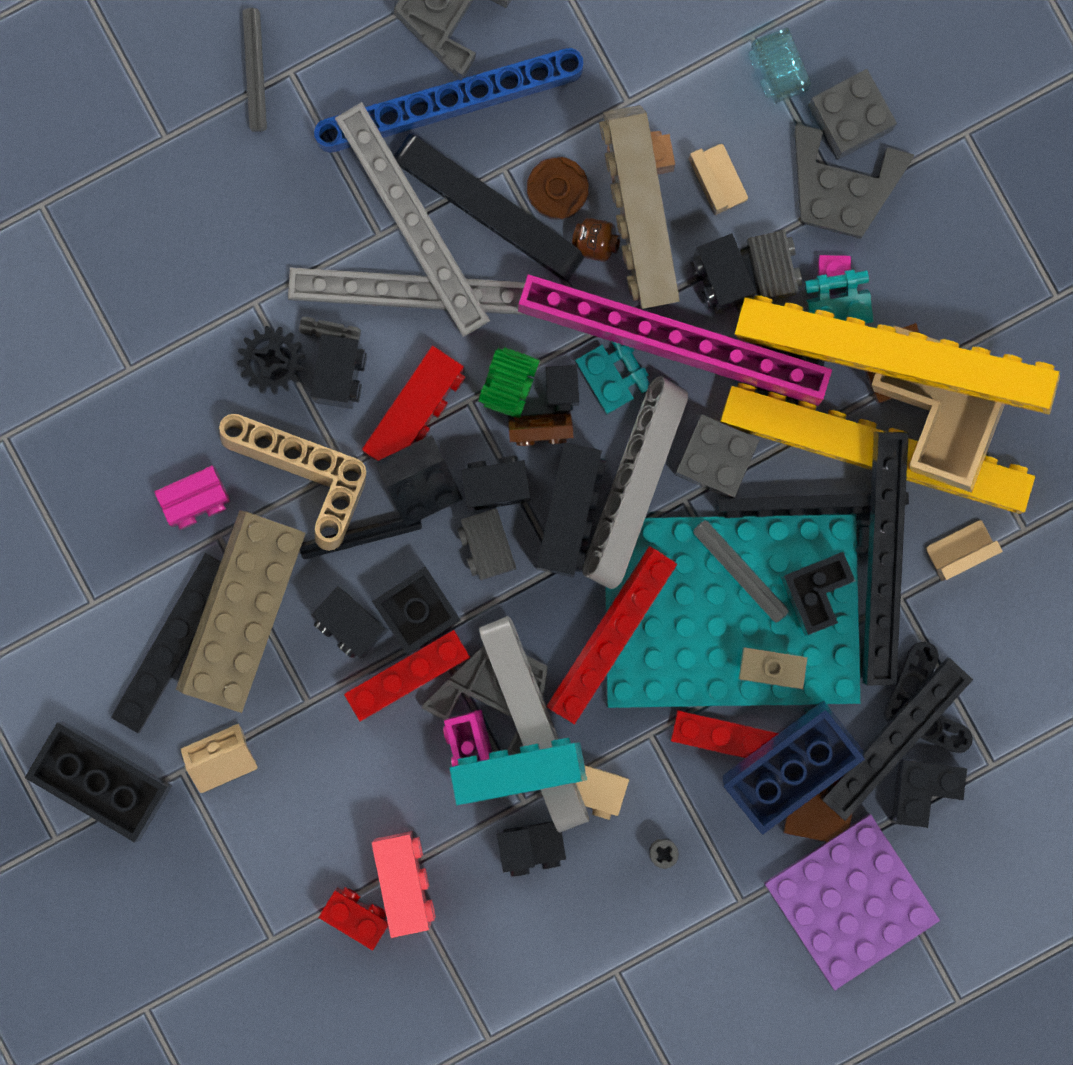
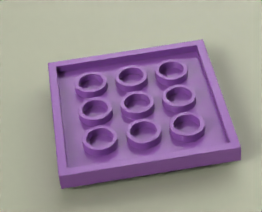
M867 814L839 835L823 843L764 882L834 991L940 921L871 814Z

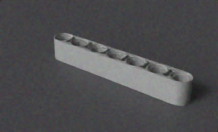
M662 376L656 377L646 391L582 568L585 577L609 589L616 588L625 575L688 400L687 390Z
M506 616L479 627L480 636L523 746L539 743L540 749L551 748V741L558 740L559 738L511 618ZM576 783L540 789L553 823L559 833L589 822V815Z

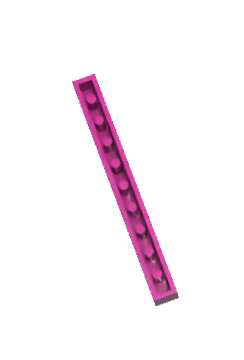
M529 274L518 304V312L817 406L824 399L832 369Z

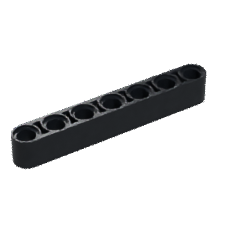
M409 133L394 154L400 168L560 279L568 282L585 259L577 247L417 136Z

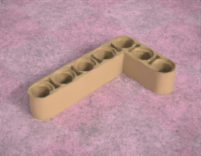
M238 414L225 416L219 426L221 443L225 448L330 487L316 521L315 541L323 550L330 551L338 548L344 539L365 486L366 467L363 462ZM236 427L242 433L237 437H230L226 434V431ZM262 438L271 441V445L267 448H259L255 443ZM291 449L298 450L301 453L297 459H289L284 454ZM325 460L331 466L327 470H318L314 464L317 461ZM349 471H355L360 475V478L356 481H348L344 478V474ZM337 499H344L348 502L349 506L339 510L334 508L332 503ZM326 527H331L338 533L333 538H325L320 532Z

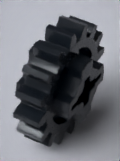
M265 326V334H260L256 329L253 330L255 338L251 340L245 337L243 340L248 345L247 348L238 349V353L244 356V359L237 361V365L246 369L240 374L243 379L251 377L248 386L254 388L259 384V391L262 394L267 391V388H271L272 393L277 395L278 387L280 386L289 391L288 382L291 380L298 384L299 380L295 375L296 372L305 371V368L299 365V361L305 360L306 356L305 354L297 353L303 347L300 342L292 344L294 334L290 332L284 337L282 327H278L275 333H272L269 326ZM269 340V344L260 350L255 349L262 342ZM283 343L290 349L292 360L284 357L282 354ZM272 353H275V357L282 363H272L271 368H268V364L262 358L271 357ZM251 361L259 364L261 368L260 378L253 372ZM282 371L288 372L284 377L274 380L276 374Z

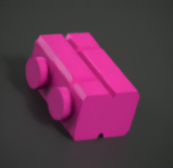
M214 466L207 467L154 491L168 524L171 527L178 526L180 530L196 524L197 520L195 517L206 512L209 517L226 510L224 504L231 502Z

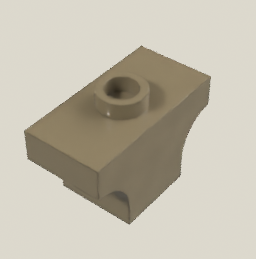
M743 648L739 679L803 689L808 657Z

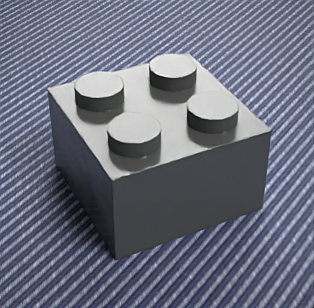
M868 69L812 97L808 104L812 115L820 129L823 130V135L837 160L890 133L897 124Z
M701 414L675 476L728 499L735 498L760 439Z

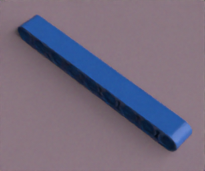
M565 48L466 77L462 81L456 80L365 108L380 134L385 138L575 82L581 77L583 72V57L576 49ZM566 59H571L577 63L578 67L572 72H567L562 69L561 63ZM536 68H542L547 71L548 76L544 80L538 81L532 78L531 72ZM506 77H513L517 80L518 85L513 89H505L502 87L501 81ZM481 85L487 88L488 93L483 98H475L472 96L471 90L475 86ZM447 94L455 95L458 98V102L452 107H446L441 103V99ZM417 103H423L428 107L427 112L422 116H416L411 113V108ZM386 112H394L398 115L397 121L391 125L381 122V118ZM337 116L320 121L314 130L318 146L328 153L351 148L350 143L335 120ZM328 129L338 132L337 138L332 142L327 143L321 140L322 133Z

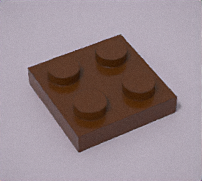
M571 412L521 415L520 419L508 416L510 442H516L517 446H531L538 440H548L550 444H562L567 442L568 438H574Z

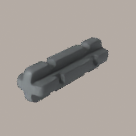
M302 317L299 325V332L301 334L309 336L316 334V337L319 338L321 334L360 340L361 330L357 327L348 326V328H345L343 324L324 320L317 322L314 318Z

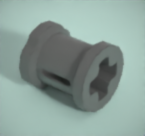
M657 839L649 848L650 859L655 866L667 869L676 864L679 852L675 844L669 839ZM659 846L663 849L667 846L671 847L669 850L671 858L668 861L664 858L660 861L657 860L659 854L656 849Z

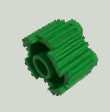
M506 347L504 349L498 348L491 361L478 402L483 403L486 408L520 419L526 402L520 399L526 400L534 381L529 376H535L540 360Z

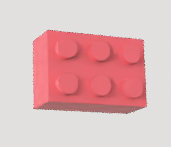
M413 831L374 839L372 847L391 938L429 930L431 922L435 921L436 915L432 899L426 900L425 890L429 887L426 868L420 869L418 858L423 856L420 837L414 838Z

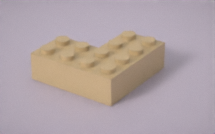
M897 326L893 327L896 329V333L908 336L909 332H912ZM927 338L928 341L940 343V341L933 338ZM876 373L871 384L874 392L930 411L909 465L911 471L972 493L1005 404Z

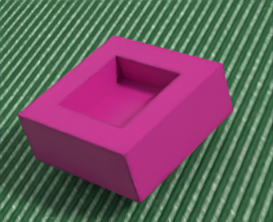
M819 255L818 276L824 274L827 277L843 275L844 271L851 270V256Z

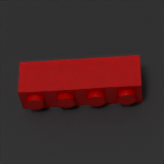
M432 345L362 448V451L374 460L379 461L426 438L431 430L427 425L432 417L439 418L448 405L445 398L451 390L457 392L466 378L462 374L465 370L464 366Z
M453 630L348 691L344 696L359 722L471 657L456 631Z

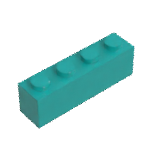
M570 737L551 741V748L540 749L538 743L520 747V754L509 756L508 750L489 753V760L478 762L477 756L458 759V766L449 767L456 806L586 781L587 776L580 742L571 743Z

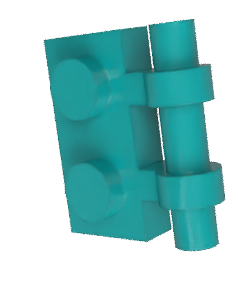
M853 269L844 271L843 275L827 277L824 274L816 276L814 280L805 281L806 293L818 292L819 297L806 300L808 312L815 314L816 310H823L834 314L835 319L846 321L847 317H853L865 321V324L874 322L870 291L868 289L857 291V285L869 283L868 271L855 272ZM846 287V293L829 296L830 289Z
M613 341L611 342L616 351L608 355L604 346L600 345L575 360L606 415L634 400L628 389L629 387L637 384L643 394L650 385L647 378L649 376L645 367H640L633 355L635 350L632 347ZM620 360L624 362L631 374L622 379L614 365Z

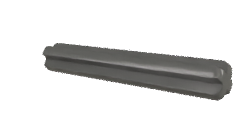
M248 8L243 10L249 128L253 132H261L267 129L260 12L257 8Z
M708 521L701 522L694 529V535L774 622H779L788 614V608Z

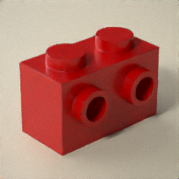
M337 887L318 918L373 951L388 927L386 911L376 904L372 903L371 906H368L359 900L361 896L347 887H344L343 890Z

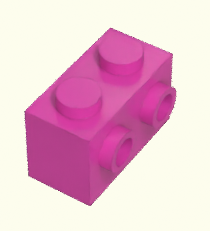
M482 710L453 716L444 720V737L447 744H450L453 757H451L452 767L458 766V759L477 756L478 762L490 759L489 753L492 752Z

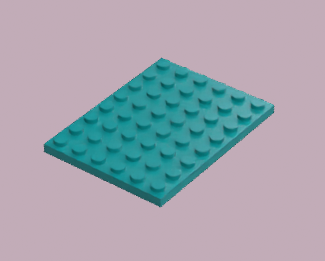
M856 514L775 517L743 516V518L727 519L725 517L645 518L621 583L614 589L605 587L606 612L649 546L677 563V566L607 673V708L819 704L823 700L826 704H861L857 552H855L857 546ZM708 521L788 608L789 612L782 620L777 623L774 622L694 535V529L701 522ZM844 552L855 582L826 593L838 623L804 636L781 577ZM743 648L808 657L803 689L740 680L739 672Z

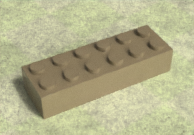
M641 105L603 112L604 121L599 122L602 141L604 140L605 145H609L610 152L604 153L607 170L610 172L611 177L614 176L615 183L610 184L613 203L616 204V208H620L621 214L616 215L618 232L621 234L622 239H626V245L621 246L624 264L632 273V276H627L629 293L632 295L633 301L638 300L642 309L680 302L647 112Z
M239 510L176 690L242 713L306 534L305 532Z

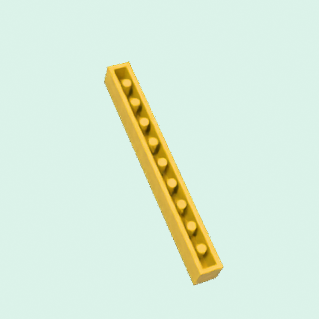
M755 295L754 299L744 298L735 335L740 341L1048 415L1051 413L1060 379V371L1054 370L1055 366L1051 364L1036 362L1034 366L1022 363V358L1010 354H1004L1003 358L990 355V350L981 347H972L971 350L958 348L959 343L946 339H941L940 343L928 341V337L924 334L909 332L907 336L896 333L895 328L887 325L878 324L877 328L865 326V321L853 317H847L846 321L835 319L834 314L823 310H816L815 314L803 311L802 306L793 303H785L784 306L772 304V299L764 296Z
M738 383L737 387H730L721 415V423L751 435L872 470L874 432H886L876 429V423L865 419H859L858 423L846 420V414L834 410H829L828 414L816 411V405L804 401H798V405L785 402L786 396L774 392H768L767 396L755 393V387L744 383ZM889 428L888 432H905L895 428ZM908 438L906 481L1013 513L1021 514L1025 512L1035 479L1034 475L1027 474L1028 468L1016 464H1010L1009 468L997 465L998 459L985 456L971 493L912 472L909 465L918 441Z

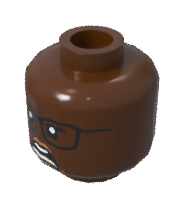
M586 218L582 224L578 223L572 238V245L581 251L584 258L601 262L607 261L612 253L616 254L621 243V236L616 235V228L613 223L593 218Z

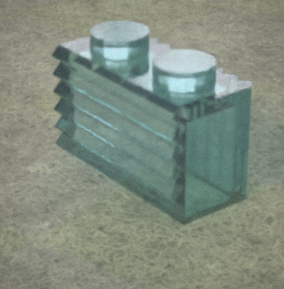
M788 27L752 42V51H749L748 54L754 69L760 68L764 79L760 80V84L766 98L772 97L774 104H777L810 89L811 81Z

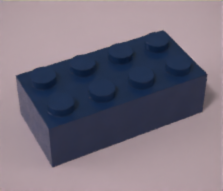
M823 700L722 775L723 787L763 835L864 761L865 757L862 748Z

